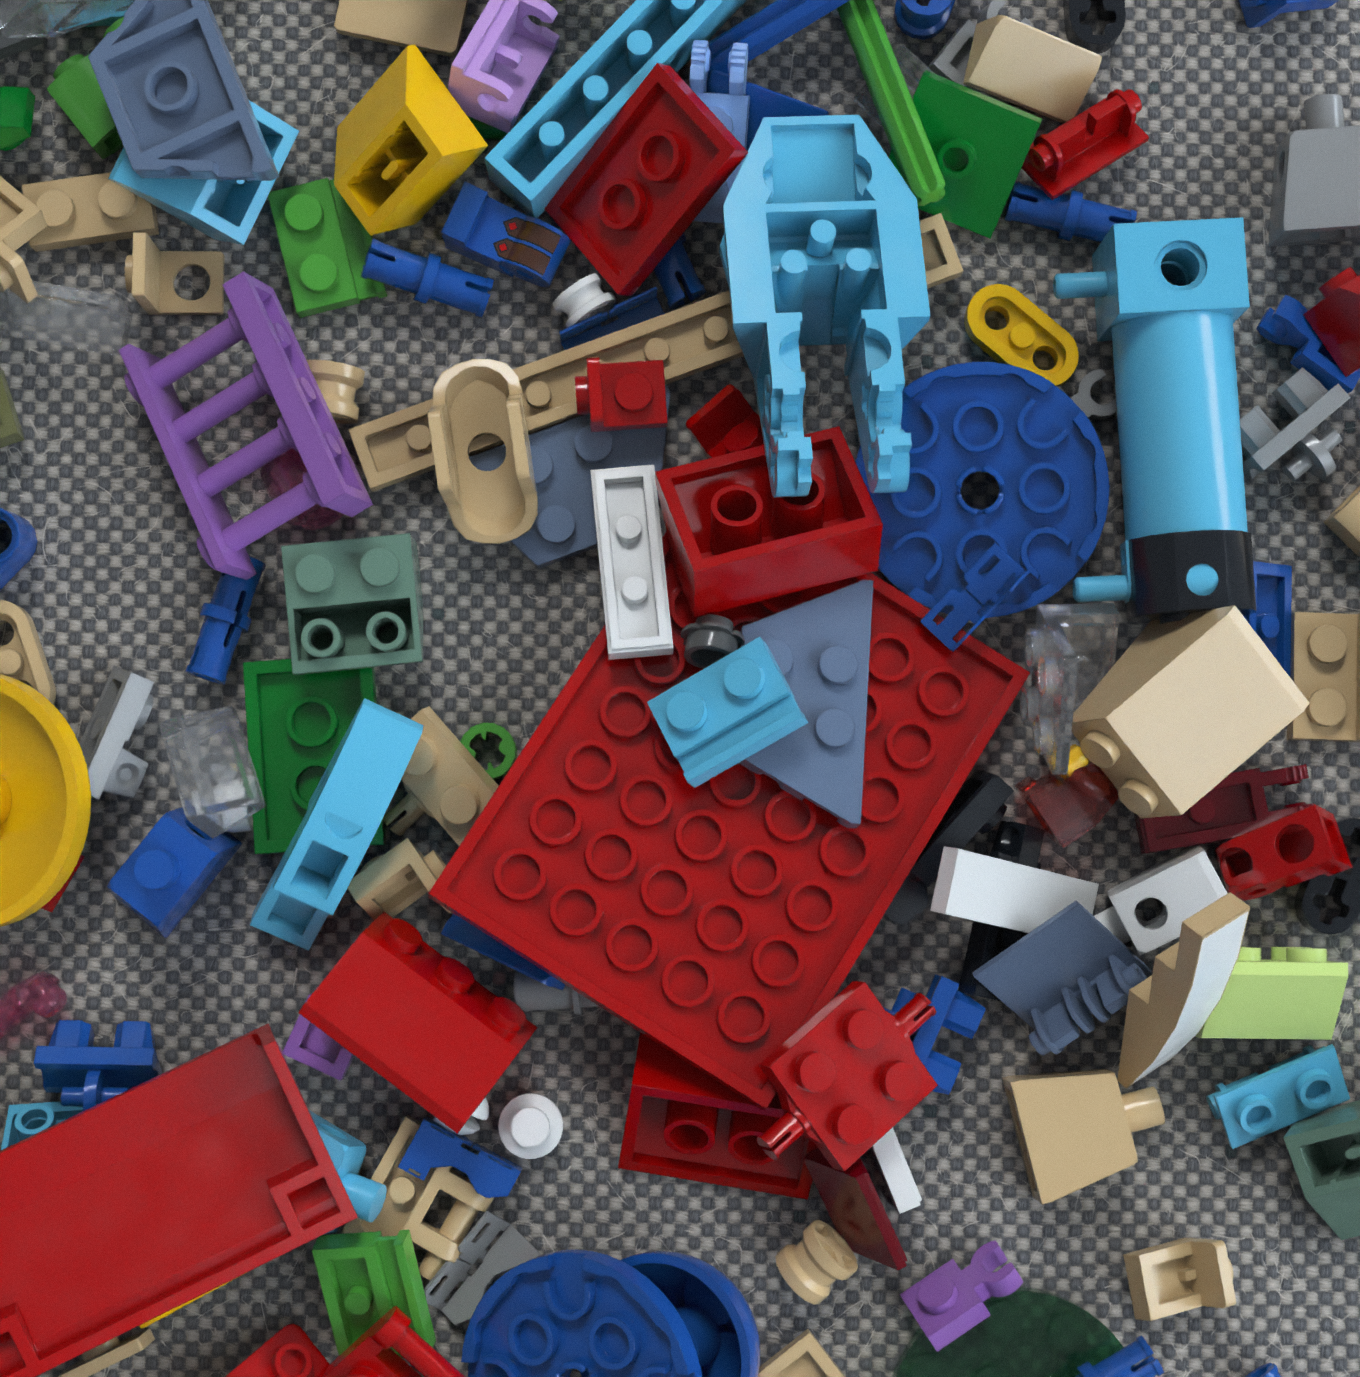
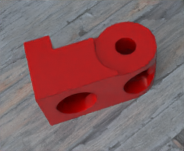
M1316 804L1233 838L1218 846L1214 851L1227 892H1231L1242 901L1256 899L1275 892L1283 886L1290 887L1323 874L1329 877L1353 868L1334 814Z

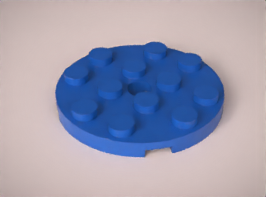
M996 362L960 363L927 373L904 387L902 391L901 429L905 433H911L912 447L909 452V483L905 492L873 494L870 492L860 445L855 462L883 523L878 569L903 593L931 609L950 589H956L959 593L964 589L982 606L977 612L980 617L994 605L989 599L983 606L965 589L968 583L964 580V574L994 543L1000 546L1025 571L1029 569L1031 572L986 618L1001 617L1031 608L1053 596L1074 578L1093 553L1101 536L1109 505L1110 485L1107 462L1100 439L1085 413L1068 395L1049 380L1029 370ZM976 472L990 474L995 478L999 487V494L995 503L981 510L968 506L961 494L964 480ZM994 555L978 573L984 578L1000 560ZM1013 574L997 593L1002 596L1018 577ZM948 603L940 612L949 614L954 607Z
M561 1250L547 1253L526 1261L501 1276L486 1291L470 1319L461 1362L468 1363V1377H570L572 1369H577L580 1372L588 1371L591 1374L589 1377H702L698 1355L691 1335L681 1316L665 1294L650 1279L625 1262L609 1255L587 1250Z

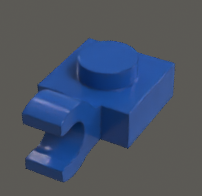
M1285 295L1275 310L1272 308L1266 310L1256 330L1273 343L1290 345L1297 348L1290 362L1299 370L1303 367L1320 381L1328 391L1338 383L1347 394L1354 389L1360 378V369L1345 377L1303 315L1307 312V309L1299 301Z

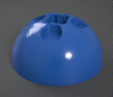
M645 1252L621 1260L650 1279L673 1304L691 1335L698 1355L702 1377H758L760 1340L756 1321L746 1299L726 1275L699 1258L678 1252ZM588 1371L580 1372L581 1377H589L591 1375Z

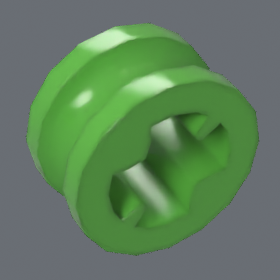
M480 723L471 727L463 735L460 742L477 760L478 754L471 746L478 737L482 736L485 742L488 741V734L496 735L502 739L498 749L505 756L503 762L496 768L489 762L488 770H485L495 781L506 776L516 761L517 746L511 734L504 727L495 723Z

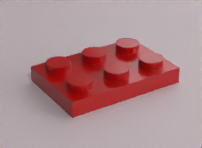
M657 63L544 209L618 295L632 296L748 154V151L671 66Z

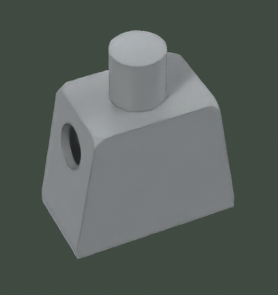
M1324 94L1308 98L1304 101L1306 129L1289 132L1276 148L1269 225V247L1360 240V125L1345 126L1341 95Z

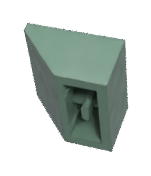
M410 533L281 546L293 675L423 662V600L418 548L416 541Z
M1359 1100L1328 1108L1295 1122L1283 1137L1305 1199L1341 1240L1360 1236Z

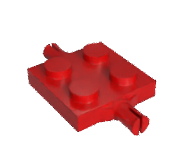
M852 981L759 1064L761 1070L777 1090L781 1108L784 1111V1115L756 1138L759 1146L764 1147L762 1150L770 1158L777 1160L779 1155L802 1135L815 1143L833 1169L845 1172L938 1086L916 1055L910 1038L927 1020L936 1015L935 1007L929 1006L932 1002L923 994L916 993L895 1015H891L885 1011L866 982Z

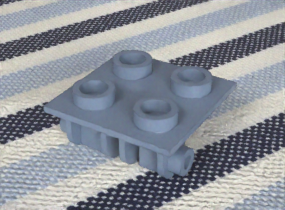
M1077 900L972 972L974 978L1034 1029L1029 1034V1039L1036 1051L1042 1056L1050 1051L1054 1054L1064 1051L1066 1045L1080 1037L1078 1026L1086 1033L1095 1030L1092 1015L1102 1023L1110 1020L1111 1014L1127 1005L1129 989L1153 974L1152 970Z

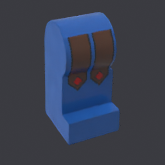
M466 181L441 231L447 249L512 278L516 276L529 283L548 288L571 242L569 237L556 227L490 198L487 191Z

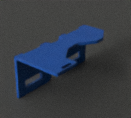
M655 286L615 305L613 309L608 310V313L607 311L598 313L560 331V342L564 350L665 314L657 299V287ZM617 315V320L603 327L601 326V322L608 320V316L612 318ZM588 328H591V329H589V330H587V331H585V332H583V333H581V334H578V333H580V332H582V331H584V330H586V329H588Z
M994 543L964 574V580L968 583L965 589L983 606L989 599L994 605L980 617L977 612L982 606L964 589L961 593L956 589H950L920 622L950 651L954 652L1031 570L1025 571L1000 546ZM995 555L1000 561L983 578L978 571ZM1015 574L1018 579L1000 596L997 591ZM950 603L954 609L937 625L933 619ZM970 620L974 625L956 643L952 638Z
M428 1116L423 1119L398 1166L400 1169L424 1181L430 1168L453 1166L467 1174L478 1194L486 1198L509 1195L523 1167L475 1143L472 1148L479 1151V1154L476 1155L461 1147L462 1143L471 1147L474 1143L463 1135H457L446 1130ZM409 1168H411L420 1173L421 1175L418 1176L408 1170Z

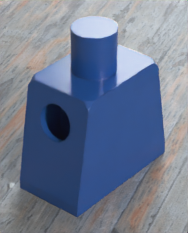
M189 804L169 811L159 819L112 877L107 888L115 899L161 936L167 938L243 843L230 832L222 831L212 824L210 816L195 804ZM190 828H192V829H194L195 831H197V832H198L200 835H202L204 838H202V837H200L199 835H197V834H196L195 832H193Z

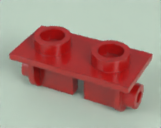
M1115 89L1110 92L1105 99L1048 134H1042L1035 138L1021 168L1051 200H1054L1149 140V136L1135 123L1136 113L1142 109L1139 96L1131 89H1127L1124 92Z

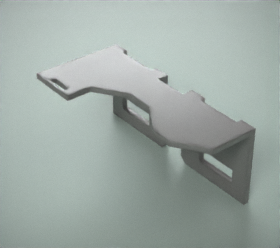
M486 1211L458 1246V1251L461 1252L458 1256L460 1259L457 1258L455 1263L446 1261L424 1288L427 1304L441 1310L456 1326L468 1322L484 1296L487 1287L496 1276L508 1272L526 1261L541 1256V1253L509 1222ZM486 1223H488V1225L484 1228V1230L480 1233V1235H479V1236L476 1238V1240L473 1242L472 1240L475 1238V1236L479 1233V1231L483 1228V1226H484ZM500 1230L504 1231L489 1251L485 1250ZM478 1258L482 1259L484 1262L472 1276L467 1273L471 1268L470 1264L473 1265ZM446 1275V1277L435 1289V1291L432 1294H430V1292L434 1289V1287L438 1284L442 1277ZM459 1281H462L463 1284L448 1302L445 1301Z

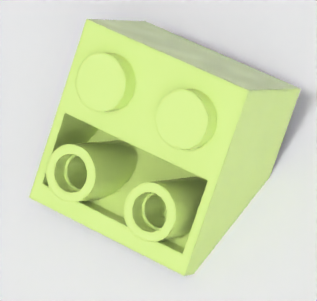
M1241 946L1239 957L1220 1001L1195 1037L1332 1040L1348 979V963L1327 961V949L1271 947V959H1261V948Z

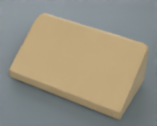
M997 15L976 24L963 84L1064 124L1075 117L1099 70L1102 56L1010 17Z

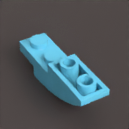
M363 699L309 800L307 812L253 911L250 926L309 951L329 914L333 916L357 871L407 768L424 725L370 700Z

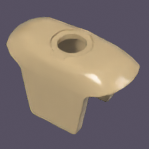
M471 359L455 364L443 371L439 376L433 389V406L427 412L438 490L448 508L454 527L465 539L479 543L500 544L516 539L528 532L538 515V498L522 388L518 375L507 363L492 359ZM485 433L498 436L506 447L504 462L497 469L491 471L477 469L469 458L471 442L477 436Z

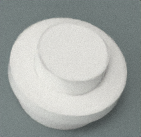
M536 1093L519 1095L513 1098L502 1110L498 1124L499 1135L504 1146L514 1155L525 1159L543 1157L550 1153L561 1139L563 1132L561 1112L556 1104L546 1096Z

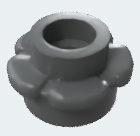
M711 614L698 617L695 623L686 625L681 631V638L684 639V657L686 661L702 669L739 649L741 645L745 644V638L741 632L733 630L734 624L731 620L723 616Z

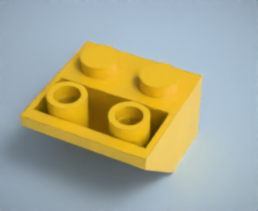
M415 44L408 45L337 127L334 186L370 236L417 224L489 146Z

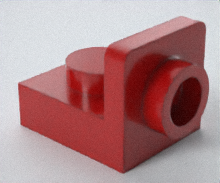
M599 357L586 358L587 376H575L577 415L590 414L591 432L667 427L663 360L600 364Z
M732 384L724 387L686 422V428L708 458L764 445L759 415L753 411L740 390Z

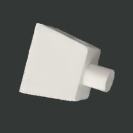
M1197 844L1109 889L1107 892L1113 906L1094 915V917L1123 944L1132 940L1138 953L1142 955L1180 937L1181 925L1184 920L1228 893L1205 850ZM1148 898L1160 900L1163 903V908L1159 916L1149 921H1143L1135 915L1137 904Z

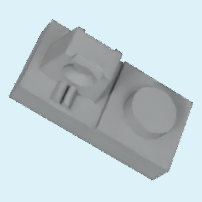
M115 665L79 743L87 764L91 797L98 800L103 791L134 798L148 768L146 761L122 747L125 740L129 741L133 730L142 728L150 715L153 706V696L149 693L154 682Z

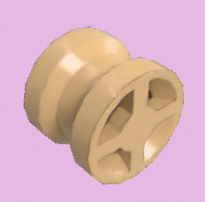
M306 360L335 423H357L359 407L354 402L356 390L363 386L365 371L340 362Z
M814 1220L804 1229L803 1239L797 1245L787 1244L775 1256L776 1265L786 1283L798 1296L813 1305L820 1304L829 1296L831 1284L836 1280H847L858 1269L857 1259L844 1238L830 1225L821 1220Z

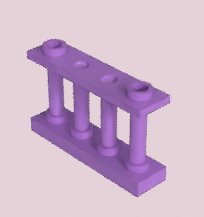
M243 271L222 284L232 305V308L228 310L229 318L163 359L131 344L119 349V352L128 370V373L124 376L126 386L133 398L144 407L200 533V536L197 538V546L203 559L216 571L248 580L257 574L245 548L249 544L316 504L353 517L372 506L373 503L274 289ZM244 340L249 343L257 360L252 365L253 372L185 413L172 383L239 341ZM268 394L274 397L282 414L277 420L278 426L209 468L196 437L262 396ZM290 449L299 452L307 469V472L303 474V482L234 523L221 495V491Z

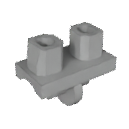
M1302 367L1272 392L1273 396L1292 416L1293 420L1279 430L1258 405L1240 419L1242 454L1246 458L1243 461V472L1249 481L1267 469L1290 448L1295 456L1282 467V470L1292 481L1297 480L1307 470L1320 479H1326L1336 470L1335 461L1329 452L1342 442L1340 434L1332 427H1329L1317 438L1310 432L1351 397L1339 383L1327 391L1320 381Z

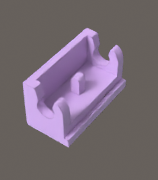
M489 0L451 64L448 90L467 116L509 133L554 55L560 38L558 34L547 27L533 23L528 15L535 16L543 22L553 23L558 14L553 6L544 0Z

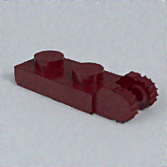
M1303 764L1260 772V768L1233 772L1182 815L1140 818L1134 813L1141 853L1147 854L1235 838L1314 805V803L1299 802L1285 805L1282 809L1268 811L1263 787L1274 784L1286 786L1301 783L1303 779L1309 778L1307 765Z

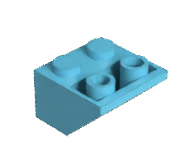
M249 100L279 174L299 130ZM124 147L108 178L214 240L242 245L245 244L276 180L141 178L132 169Z

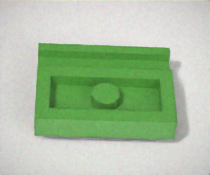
M324 178L269 192L268 199L296 313L300 318L359 304L362 300L374 297H388L384 283L360 277L362 268L366 263L364 261L373 235H369L335 188L334 179Z
M409 1229L400 1230L397 1236L382 1237L381 1231L322 1235L317 1238L312 1248V1254L339 1355L394 1306H397L411 1319L409 1327L430 1346L434 1347L436 1337ZM390 1347L399 1357H402L396 1350Z

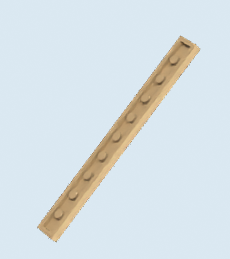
M942 213L920 220L927 289L961 277L963 268ZM728 290L512 370L518 375L521 384L528 435L582 416L577 415L575 376H587L586 358L599 357L600 364L663 360L666 385L743 357L744 354L733 330L730 292ZM433 399L348 429L372 492L435 469L427 412L433 406ZM481 434L471 442L469 457L503 445L504 442L494 434Z

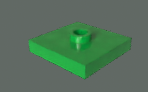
M925 70L912 100L945 180V195L938 202H930L925 206H918V209L932 215L942 213L944 220L991 239L1042 118ZM891 150L889 159L902 176L898 164L896 162L895 156L893 154V151Z

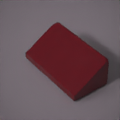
M818 1148L807 1153L804 1156V1162L837 1232L844 1238L852 1251L896 1270L906 1267L905 1262L908 1261L861 1158L844 1172L833 1169Z

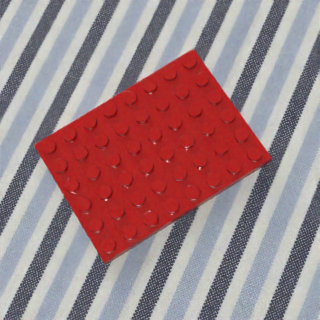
M666 531L662 537L673 638V654L608 660L604 625L429 891L428 897L756 1107L765 1110L777 1090L761 1070L759 1064L834 998L1030 672L971 635L954 652L950 651L920 622L930 609L872 573L712 613L711 615H719L731 620L734 624L733 630L740 632L742 626L862 580L873 581L861 824L857 828H846L836 822L838 818L805 798L801 801L781 789L774 779L765 774H756L739 763L694 788L686 781L683 775L684 771L678 759L674 757L647 704L649 700L703 670L687 662L684 657L685 645L683 644L684 639L681 638V631L686 625L695 623L697 618L693 617L676 573ZM938 614L933 619L937 625L944 620ZM961 629L952 639L957 643L966 632Z

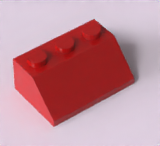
M839 426L804 435V437H811L813 454L811 463L812 484L807 496L773 497L764 445L655 472V482L674 567L694 618L878 571L883 523Z
M385 911L358 936L298 1012L457 1134L538 1028L526 1019L525 1013L516 1003L505 997L494 995L474 980L472 972L463 963L450 957H444L423 941L420 932L413 925L402 919L392 918Z
M640 1033L618 1164L619 1169L808 1200L813 1179L804 1162V1156L818 1147L814 1142L801 1135L779 1155L777 1160L770 1158L762 1150L764 1147L759 1146L756 1138L784 1115L777 1092L767 1109L761 1110Z

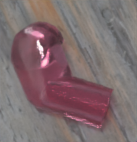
M49 972L36 973L10 987L0 996V1040L33 1011L39 1016L50 1018L65 1007L67 994L59 987L60 980L55 975Z

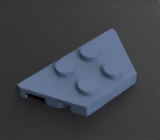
M135 0L124 13L121 25L116 30L108 32L88 56L132 169L141 178L271 181L280 177L209 1Z
M666 384V385H665V392H666V406H667V420H668V411H669V404H670V391H669V388H668V386H667V384ZM590 414L529 435L538 498V515L528 532L510 541L538 569L597 548L590 470L654 465L655 472L663 470L667 427L591 432ZM505 444L469 457L471 463L482 471L497 469L506 457Z
M862 580L742 626L740 630L745 638L744 645L758 637H761L767 644L808 723L744 759L739 764L756 774L769 776L778 783L781 789L801 801L805 798L837 817L836 822L846 828H857L861 824L873 599L872 580Z

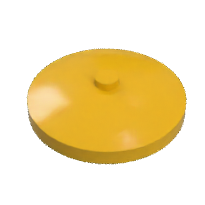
M0 674V927L20 921L38 911L60 891L69 879L78 863L88 834L91 815V790L87 764L82 749L63 715L45 696L31 686Z

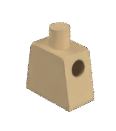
M1107 1069L1014 1075L1002 1078L1032 1196L1041 1204L1053 1202L1138 1162L1131 1133L1165 1124L1162 1103L1154 1086L1121 1094L1115 1073Z

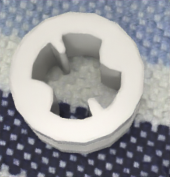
M593 273L578 280L563 291L552 303L557 313L564 312L568 315L567 328L598 313H604L615 304L616 298L613 293H605L601 290L600 286L603 283V279L599 273Z

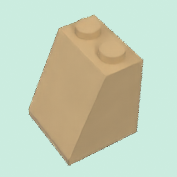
M1232 605L1190 613L1187 617L1175 622L1160 624V619L1150 621L1067 720L1065 725L1080 742V748L1085 757L1093 764L1099 766L1117 788L1121 802L1130 811L1137 814L1140 818L1177 816L1184 814L1298 717L1310 703L1238 608Z

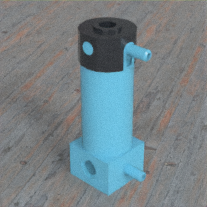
M1241 217L1113 224L1092 255L1093 272L1056 274L1053 278V293L1057 299L1095 297L1097 342L1112 341L1126 540L1120 544L1122 575L1076 577L1073 581V598L1078 603L1124 600L1127 604L1128 622L1149 623L1152 620L1160 619V624L1180 621L1190 613L1235 605L1243 616L1256 613L1251 533L1247 529L1233 323L1250 307L1244 219Z

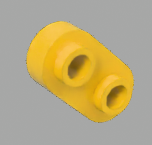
M1005 284L988 285L980 289L972 297L965 311L964 324L968 336L978 347L996 362L1029 370L1049 380L1057 387L1062 386L1068 381L1077 367L1079 352L1075 340L1064 328L1011 286ZM990 311L1000 312L1006 319V327L1001 330L989 328L985 322V314ZM1037 351L1048 352L1053 357L1054 367L1050 370L1037 368L1033 362V354Z

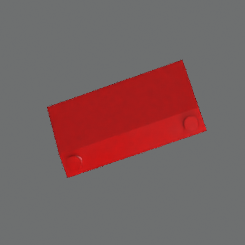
M269 1023L0 1151V1377H36L358 1218Z

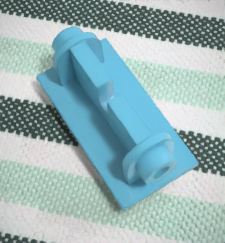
M1332 1044L1316 1050L1311 1045L1303 1048L1302 1053L1269 1066V1071L1259 1075L1255 1072L1227 1085H1224L1222 1082L1215 1085L1216 1092L1207 1095L1206 1099L1214 1117L1217 1120H1222L1229 1145L1232 1149L1350 1099L1337 1053Z

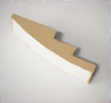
M1231 892L1184 920L1181 925L1179 942L1155 956L1153 974L1129 989L1117 1079L1125 1088L1130 1087L1171 1060L1199 1033L1220 1001L1239 957L1250 906Z

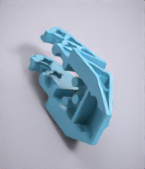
M860 115L763 117L750 145L748 154L745 156L723 204L724 235L719 247V253L729 286L733 330L754 379L772 495L774 498L802 497L809 494L812 484L811 463L813 454L811 437H804L803 398L806 382L805 372H801L799 346L846 344L847 358L844 365V374L848 376L870 492L872 494L905 492L909 483V452L912 447L911 433H905L901 429L902 391L905 386L902 349L930 319L917 198Z

